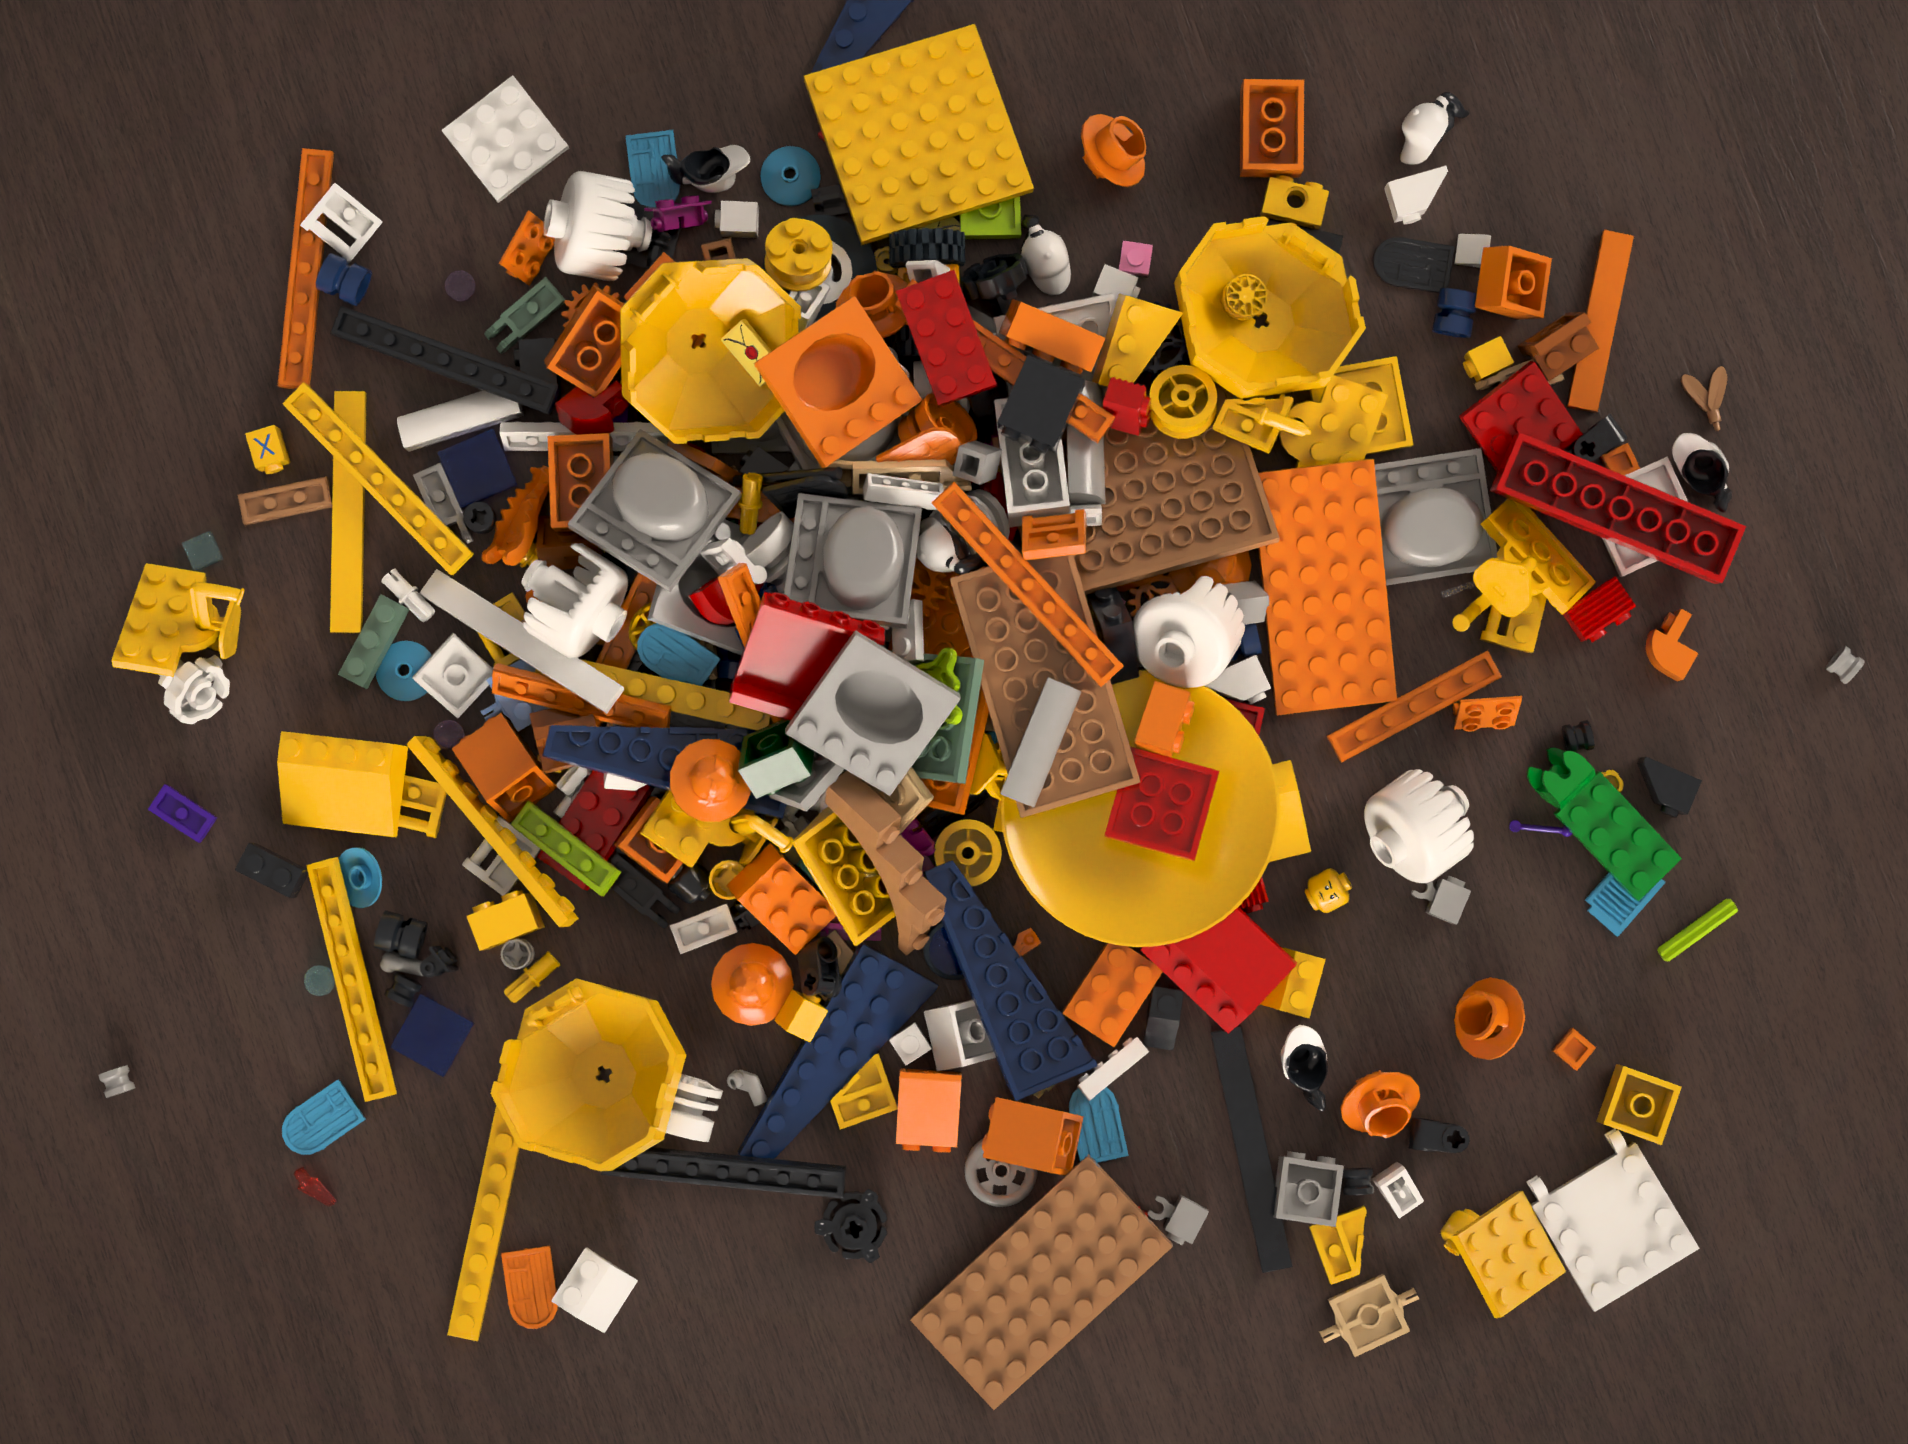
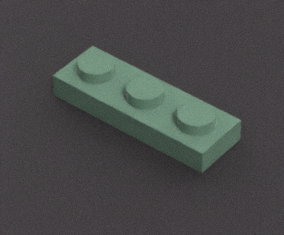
M380 594L338 675L368 689L409 609Z

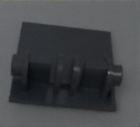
M625 203V205L634 209V215L637 216V220H642L645 217L651 221L654 217L653 211H644V208H648V206L638 203ZM678 217L679 229L659 232L657 229L654 230L652 228L651 241L647 250L638 252L636 247H632L630 251H613L627 255L626 263L649 269L663 252L673 259L681 231L680 217Z

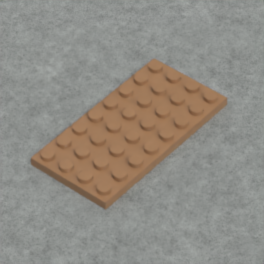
M1066 555L1027 560L1097 636L1074 556ZM990 567L950 578L973 658L984 660L981 686L1007 774L1047 677L1081 691L1035 807L1016 801L1020 817L1023 818L1140 783L1111 681L1108 680L1100 687Z
M1088 1154L913 1315L910 1321L986 1403L995 1410L1173 1247V1243Z

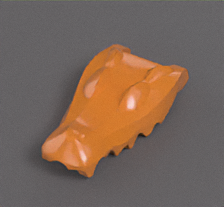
M544 465L540 468L531 467L532 480L525 483V489L516 488L515 497L507 498L510 508L501 509L500 511L502 519L496 521L493 542L482 552V561L484 563L495 564L502 559L506 565L514 566L525 558L538 530L539 512L549 491V467Z

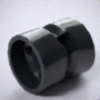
M385 910L376 931L374 948L387 952H393L397 949L399 955L417 960L425 941L428 922L412 917L406 921L403 915Z

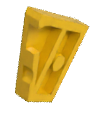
M1286 396L1284 399L1267 400L1265 398H1252L1247 401L1225 399L1213 425V430L1269 454L1280 429L1266 424L1260 425L1259 418L1261 412L1267 407L1269 411L1287 417L1294 398Z
M879 1053L875 1054L830 1100L840 1130L898 1109Z

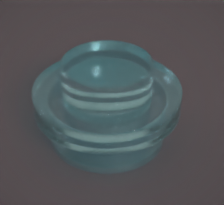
M323 965L310 968L304 977V985L308 992L316 996H323L331 992L335 985L332 970Z

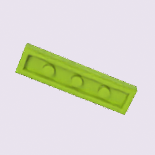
M531 801L526 802L511 823L513 828L600 896H605L621 874L619 869Z

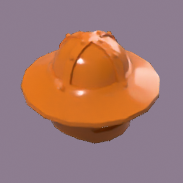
M1103 114L1090 116L1082 125L1081 132L1084 156L1082 158L1086 165H1088V168L1097 179L1106 178L1112 183L1124 187L1138 184L1145 172L1146 142L1142 129L1128 117L1119 116L1113 118Z
M877 271L857 275L850 281L849 286L842 291L836 302V308L855 296L881 337L885 338L895 334L907 324L903 311L896 307L895 303L898 300L896 291L907 287L908 283L899 276Z
M1249 550L1171 571L1172 581L1181 594L1189 590L1201 576L1213 578L1212 588L1217 583L1223 585L1249 581L1252 566Z
M702 739L687 745L676 756L670 770V790L676 804L688 816L703 822H720L735 816L746 805L751 794L750 788L738 772L741 752L734 745L720 739Z
M756 943L739 945L725 953L715 966L711 981L713 998L721 1012L736 1023L750 1026L768 1023L776 1018L794 986L791 968L784 957L771 947Z
M1490 977L1475 982L1464 992L1456 1006L1455 1030L1463 1049L1473 1057L1486 1060L1505 1055L1515 1046L1522 1034L1525 1021L1524 1004L1517 989L1505 980Z
M1379 1070L1372 1074H1367L1365 1077L1356 1080V1085L1344 1097L1340 1108L1342 1119L1351 1129L1367 1132L1370 1136H1381L1384 1138L1395 1136L1409 1122L1412 1116L1411 1113L1420 1099L1419 1086L1411 1076L1400 1072H1381Z

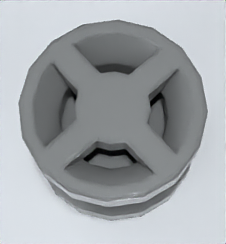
M1845 645L1831 658L1826 665V670L1830 673L1835 672L1839 675L1840 681L1847 684L1859 672L1865 661L1861 657L1853 656L1850 648Z
M128 1065L98 1075L100 1081L105 1084L106 1090L104 1094L106 1098L135 1089L134 1082L130 1081L128 1077L130 1071Z

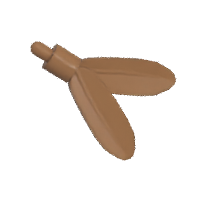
M1720 366L1713 372L1708 392L1695 377L1684 374L1681 377L1684 391L1703 411L1707 412L1709 423L1713 424L1715 431H1719V422L1722 421L1719 407L1721 406L1727 385L1725 368Z

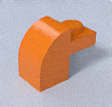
M1683 609L1675 611L1674 614L1669 612L1661 625V628L1664 629L1663 633L1654 629L1649 631L1646 639V653L1651 664L1658 671L1675 681L1684 680L1698 655L1696 651L1678 642L1681 633L1692 614Z

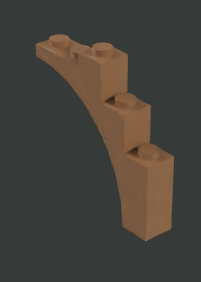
M846 771L838 777L836 782L827 788L825 803L857 838L878 871L896 915L899 933L898 949L907 956L914 949H922L930 938L927 935L930 927L938 924L945 915L944 908L947 898L922 876L921 870L924 857L899 835L901 815L861 778Z

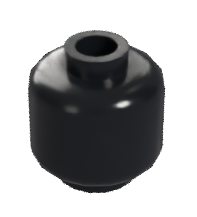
M697 861L693 867L683 863L669 880L668 889L687 904H692L697 900L702 902L712 891L709 884L710 871Z

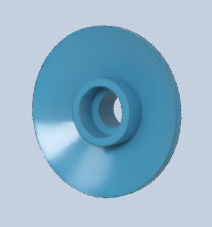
M786 146L773 151L766 158L761 168L760 177L765 193L770 199L780 205H801L812 198L811 189L819 188L821 174L816 159L808 151L800 147ZM788 169H793L796 172V175L791 179L784 176L785 171Z
M399 641L391 644L376 672V679L380 688L391 698L400 701H413L421 698L427 691L412 679V676L432 654L424 646L413 641ZM402 665H408L409 673L406 676H401L399 673V668Z
M360 847L347 849L339 857V863L349 903L356 908L369 907L376 902L382 889V874L375 857L366 849Z

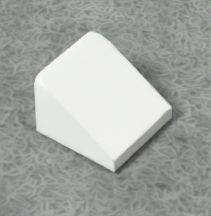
M1458 234L1454 264L1480 268L1483 247H1490L1491 235Z
M1101 504L1070 505L1071 513H1075L1077 509H1085L1087 526L1102 525Z

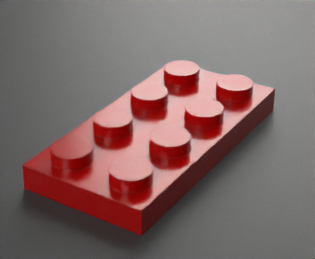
M954 270L896 291L938 407L997 386Z
M593 770L559 823L608 860L616 848L614 843L638 814L654 788L647 784L635 791L604 788V773ZM543 850L540 851L537 858L583 890H589V886Z

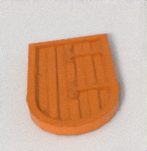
M932 427L877 455L876 461L900 462L904 460L946 459L953 465L956 462L958 448L961 443L958 436L952 430L943 427Z
M550 1245L501 1253L508 1306L512 1318L519 1325L527 1329H538L546 1326L554 1319L558 1310V1305L551 1302L557 1292Z

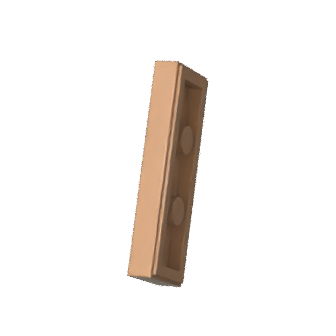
M327 476L238 495L244 525L331 508L333 499Z

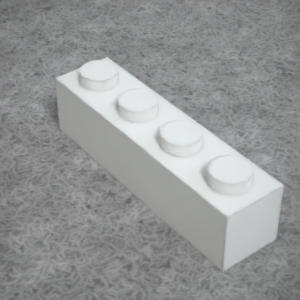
M867 473L863 486L864 500L924 508L927 510H937L931 502L944 491L943 484L871 473Z
M1130 1037L1123 1043L1124 1048L1119 1052L1117 1049L1108 1055L1109 1060L1106 1063L1101 1061L1097 1064V1067L1093 1068L1095 1072L1090 1076L1086 1073L1078 1080L1080 1084L1077 1087L1089 1101L1149 1052L1138 1037L1134 1040Z

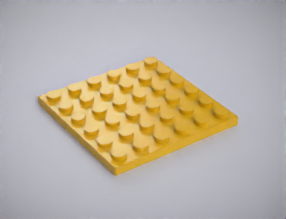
M975 24L804 75L805 86L861 245L887 238L892 232L916 229L1033 192L1034 187Z

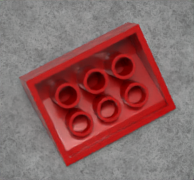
M1239 907L1224 920L1194 937L1176 943L1141 947L1140 949L1228 1034L1244 1021L1297 965V962Z

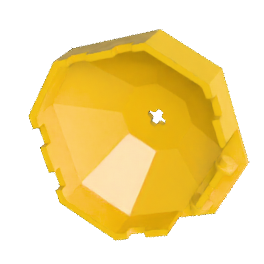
M1265 216L1243 219L1242 222L1226 224V222L1214 223L1183 265L1174 282L1179 310L1183 313L1181 320L1190 365L1206 372L1214 382L1241 400L1325 387L1366 329L1364 317H1361L1358 301L1360 298L1356 279L1351 275L1348 279L1346 278L1342 256L1292 222L1266 226L1269 219ZM1243 274L1254 275L1265 284L1268 292L1267 302L1264 309L1256 314V316L1266 315L1265 322L1269 324L1267 327L1263 325L1260 328L1255 327L1256 320L1254 318L1236 320L1230 317L1223 309L1221 303L1222 292L1225 286L1236 276Z
M748 258L662 263L620 309L622 396L674 444H684L687 441L694 440L712 442L727 441L729 438L746 437L747 439L760 438L784 412V409L768 385L764 384L760 387L721 339L741 320L746 319L773 351L798 334V319H801V306L763 269ZM703 333L705 335L703 337L705 345L702 348L698 345L692 348V335L696 334L699 336Z
M576 978L525 1009L517 1040L509 1039L504 1042L499 1060L501 1064L497 1081L493 1082L490 1094L519 1148L539 1152L569 1163L587 1166L597 1171H612L664 1140L687 1054L657 1000ZM602 1066L604 1069L612 1070L608 1083L605 1080L599 1081L597 1078L601 1074L599 1068Z

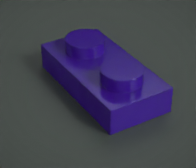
M168 784L163 785L148 808L149 811L198 843L203 841L218 818Z

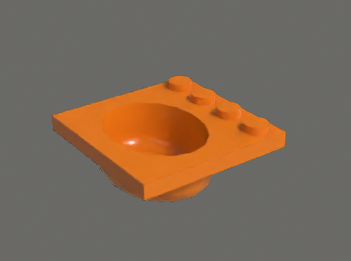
M855 296L753 363L822 469L923 401Z

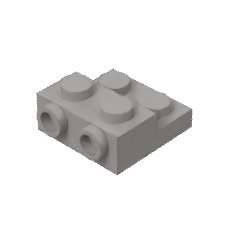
M1287 1151V1157L1279 1156L1275 1183L1277 1194L1273 1218L1336 1227L1344 1166L1335 1164L1336 1158L1317 1156V1161L1305 1160L1306 1154Z

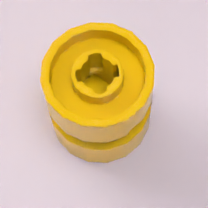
M733 860L721 861L715 865L709 876V884L713 893L721 899H736L726 885L746 866H742L738 861Z

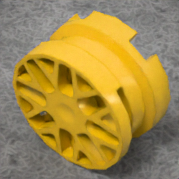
M1243 274L1236 276L1225 286L1221 295V303L1223 309L1230 317L1236 320H1247L1253 318L1264 309L1268 292L1265 284L1254 275Z

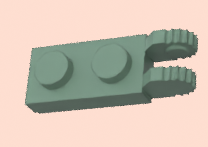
M545 277L500 315L501 318L489 327L484 335L490 340L496 337L506 325L511 328L513 332L496 347L499 353L502 354L564 304L565 298Z

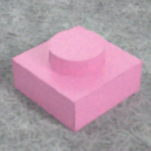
M1123 241L1119 270L1128 274L1148 277L1153 245Z

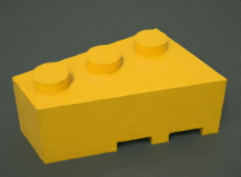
M1119 293L1092 382L1108 387L1110 379L1115 376L1116 380L1121 378L1122 381L1127 380L1128 383L1132 381L1134 383L1183 313Z

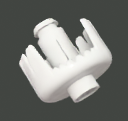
M578 171L573 173L568 179L561 201L549 200L544 218V236L555 238V262L562 272L615 281L623 270L614 266L626 264L627 255L613 250L630 251L632 247H636L637 251L640 252L648 249L652 236L651 221L645 217L642 220H637V216L634 215V209L621 204L635 202L634 197L629 194L635 192L631 181Z
M582 543L571 545L572 549L583 555H579L578 563L586 568L576 566L573 572L575 578L554 565L547 567V562L543 560H535L528 567L522 578V585L528 592L532 589L534 591L533 596L537 598L531 597L528 600L527 608L532 614L524 613V620L527 622H523L524 629L569 658H578L586 654L600 638L610 642L617 635L627 617V611L621 608L628 588L626 572Z
M1201 576L1189 590L1181 595L1176 592L1152 598L1141 606L1133 619L1138 660L1151 675L1166 684L1183 688H1195L1209 684L1223 673L1241 644L1245 631V624L1242 622L1243 612L1240 608L1236 610L1238 601L1234 595H1230L1225 600L1228 589L1224 585L1217 583L1212 588L1213 578Z
M1420 769L1406 771L1371 796L1364 809V819L1371 838L1370 845L1378 860L1386 867L1393 868L1401 876L1412 882L1428 883L1469 855L1474 847L1472 842L1474 840V833L1472 830L1465 832L1470 826L1468 817L1459 821L1460 817L1465 816L1469 808V801L1464 792L1454 785L1444 786L1439 780L1429 782L1433 779V775Z

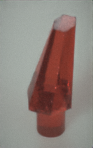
M304 1167L294 1172V1176L300 1183L297 1187L298 1190L324 1205L331 1206L336 1203L337 1200L317 1178L310 1177Z

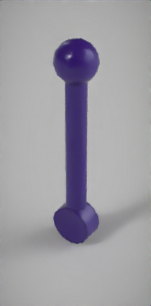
M1517 820L1509 823V829L1512 832L1528 830L1562 833L1565 837L1572 835L1565 825L1563 827L1521 824Z

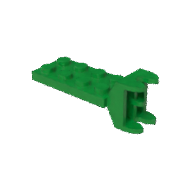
M1554 747L1547 748V758L1552 766L1549 771L1528 767L1527 779L1530 785L1545 801L1557 808L1553 814L1635 900L1640 901L1682 858L1601 772H1595L1593 766L1583 756L1573 751H1563Z

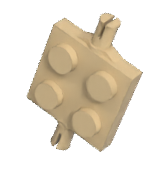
M1381 1274L1327 1299L1334 1313L1335 1325L1319 1331L1324 1343L1341 1336L1347 1341L1353 1356H1359L1410 1332L1404 1318L1403 1306L1419 1300V1297L1414 1288L1397 1295L1391 1290L1385 1275Z

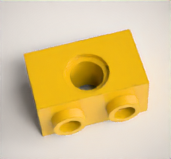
M1276 175V178L1270 177L1260 216L1288 223L1292 222L1296 225L1319 230L1329 191L1324 190L1322 185L1314 182H1306L1303 185L1294 183L1293 178L1284 175ZM1296 195L1301 198L1303 205L1299 208H1293L1288 204L1287 197Z

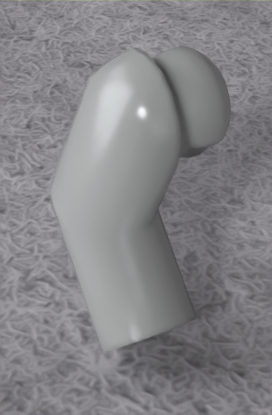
M395 951L386 952L382 956L380 967L385 972L391 973L396 970L423 976L420 972L421 960L401 956Z
M740 1069L734 1070L728 1075V1086L734 1090L737 1088L749 1092L754 1106L767 1102V1096L756 1074Z

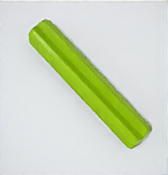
M1731 899L1723 900L1657 949L1659 955L1664 961H1671L1737 913V906Z

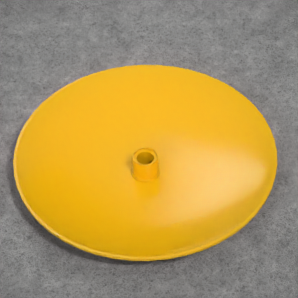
M1139 670L1138 678L1112 684L1129 745L1136 748L1135 737L1154 681L1166 684L1145 670ZM1205 686L1195 688L1176 687L1191 692V701L1195 702V708L1189 725L1183 723L1181 731L1185 732V738L1180 753H1173L1172 756L1174 759L1219 771L1195 862L1105 837L1106 827L1117 790L1023 818L1020 817L1016 801L1002 795L1001 820L1004 840L1019 878L1029 893L1048 913L1076 932L1101 942L1119 946L1151 947L1176 943L1194 937L1224 920L1242 904L1261 879L1271 858L1279 827L1280 804L1275 771L1270 756L1253 726L1230 702Z

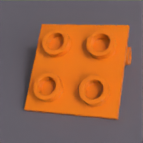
M528 210L499 262L501 266L507 269V274L514 278H519L528 286H530L534 277L538 275L540 266L555 242L554 237L544 236V222Z
M1522 696L1459 700V703H1453V714L1457 715L1454 730L1476 731L1487 727L1506 729L1510 726H1515Z

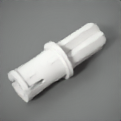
M396 568L390 571L391 575L387 573L381 582L399 599V604H404L421 622L428 621L435 613L434 608L417 592L418 588L416 586L412 587L398 573Z
M579 766L571 767L560 778L556 786L569 796L584 778L591 774V770Z

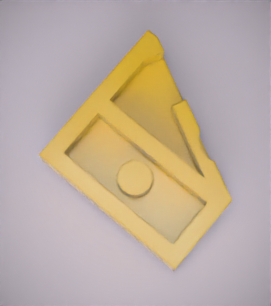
M1364 1205L1337 1215L1336 1227L1318 1224L1309 1225L1331 1285L1360 1274L1364 1222L1367 1213Z

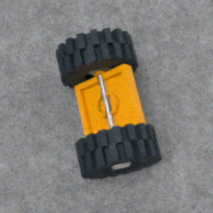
M942 228L909 229L892 232V234H889V265L892 268H898V276L909 284L910 280L906 268L907 261L937 260L948 266L950 271H955L960 285L959 266H964L965 233L959 230L953 231V229L943 230ZM906 324L895 334L891 335V348L897 353L899 362L913 364V361H921L909 326Z

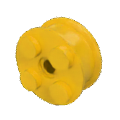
M790 218L779 223L769 232L765 242L766 254L764 265L767 274L780 287L790 291H807L818 287L827 279L831 270L833 246L829 234L817 223L806 219Z
M1177 365L1164 370L1153 381L1149 394L1151 398L1149 410H1152L1151 419L1154 425L1162 433L1173 438L1188 439L1202 434L1211 426L1217 412V389L1213 380L1206 372L1194 366Z
M971 819L959 820L948 825L939 835L934 852L937 866L953 860L971 887L988 881L997 871L1002 856L1000 841L995 832L986 824ZM970 847L973 849L974 856L971 859H965L962 856L964 848Z

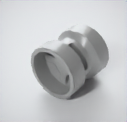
M519 938L506 942L501 949L500 955L505 966L516 970L529 966L534 960L535 952L530 942Z

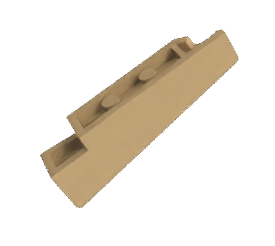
M946 459L904 460L900 462L836 460L825 467H840L843 475L838 480L844 483L846 487L852 486L853 494H863L867 473L941 483L944 490L955 482L963 491L972 490L971 481L953 476L954 466Z

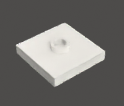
M452 633L412 676V679L456 718H459L487 688L489 684L486 679L492 676L493 667L456 634Z

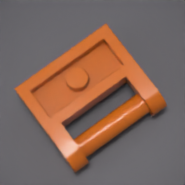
M1077 509L1075 513L1033 518V515L1023 516L1022 554L1024 560L1086 553L1087 519L1085 509Z

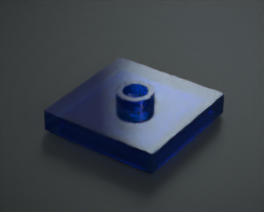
M493 428L437 452L462 509L474 502H480L518 485Z
M420 994L390 1048L445 1077L475 1023L431 998Z

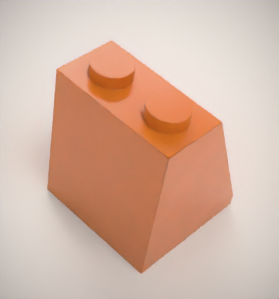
M502 713L489 718L482 727L471 735L463 737L452 748L486 802L509 823L516 818L527 801L536 804L558 788L550 775L543 773L542 764L537 761L536 756L515 727Z
M900 1069L896 1144H902L903 1150L919 1151L920 1145L933 1146L932 1151L951 1152V1147H957L962 1072Z
M999 1097L995 1098V1103L989 1109V1131L985 1134L982 1141L983 1158L1059 1175H1066L1073 1169L1084 1116Z

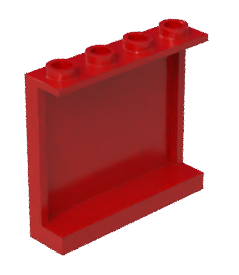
M764 591L730 687L729 703L791 721L855 630L879 645H884L885 630L878 623L871 620L860 621L850 618L848 614L842 611H827L812 602L801 603L791 600L782 593L775 592L771 594Z

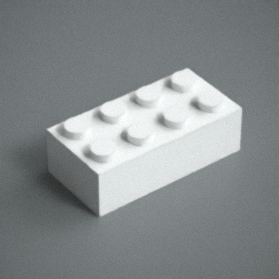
M1008 398L994 400L996 423ZM997 425L999 448L1002 449L1001 464L1009 527L1022 526V517L1026 515H1033V518L1070 514L1062 440H1060L1055 453L1048 450L1045 454L1029 446L1031 442L1022 438L1014 441L1001 434L1002 430Z

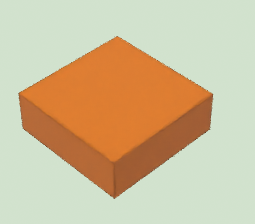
M1628 443L1599 457L1605 468L1624 476L1640 469Z
M1571 1027L1552 1051L1577 1071L1596 1047Z

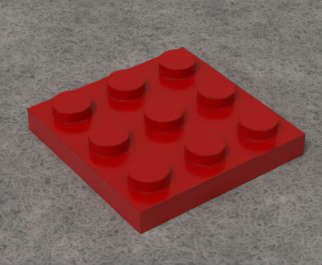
M1533 361L1528 362L1459 415L1496 472L1500 468L1514 434L1520 432L1561 450H1564L1583 435Z
M1130 747L1140 783L1117 789L1104 836L1195 862L1219 771Z

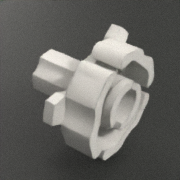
M216 655L208 659L199 657L195 664L189 661L183 663L179 660L174 677L159 675L158 683L166 689L164 705L170 709V714L180 722L194 724L199 720L212 717L222 708V702L216 698V694L221 698H226L229 695L230 682L220 668L223 664L219 657Z

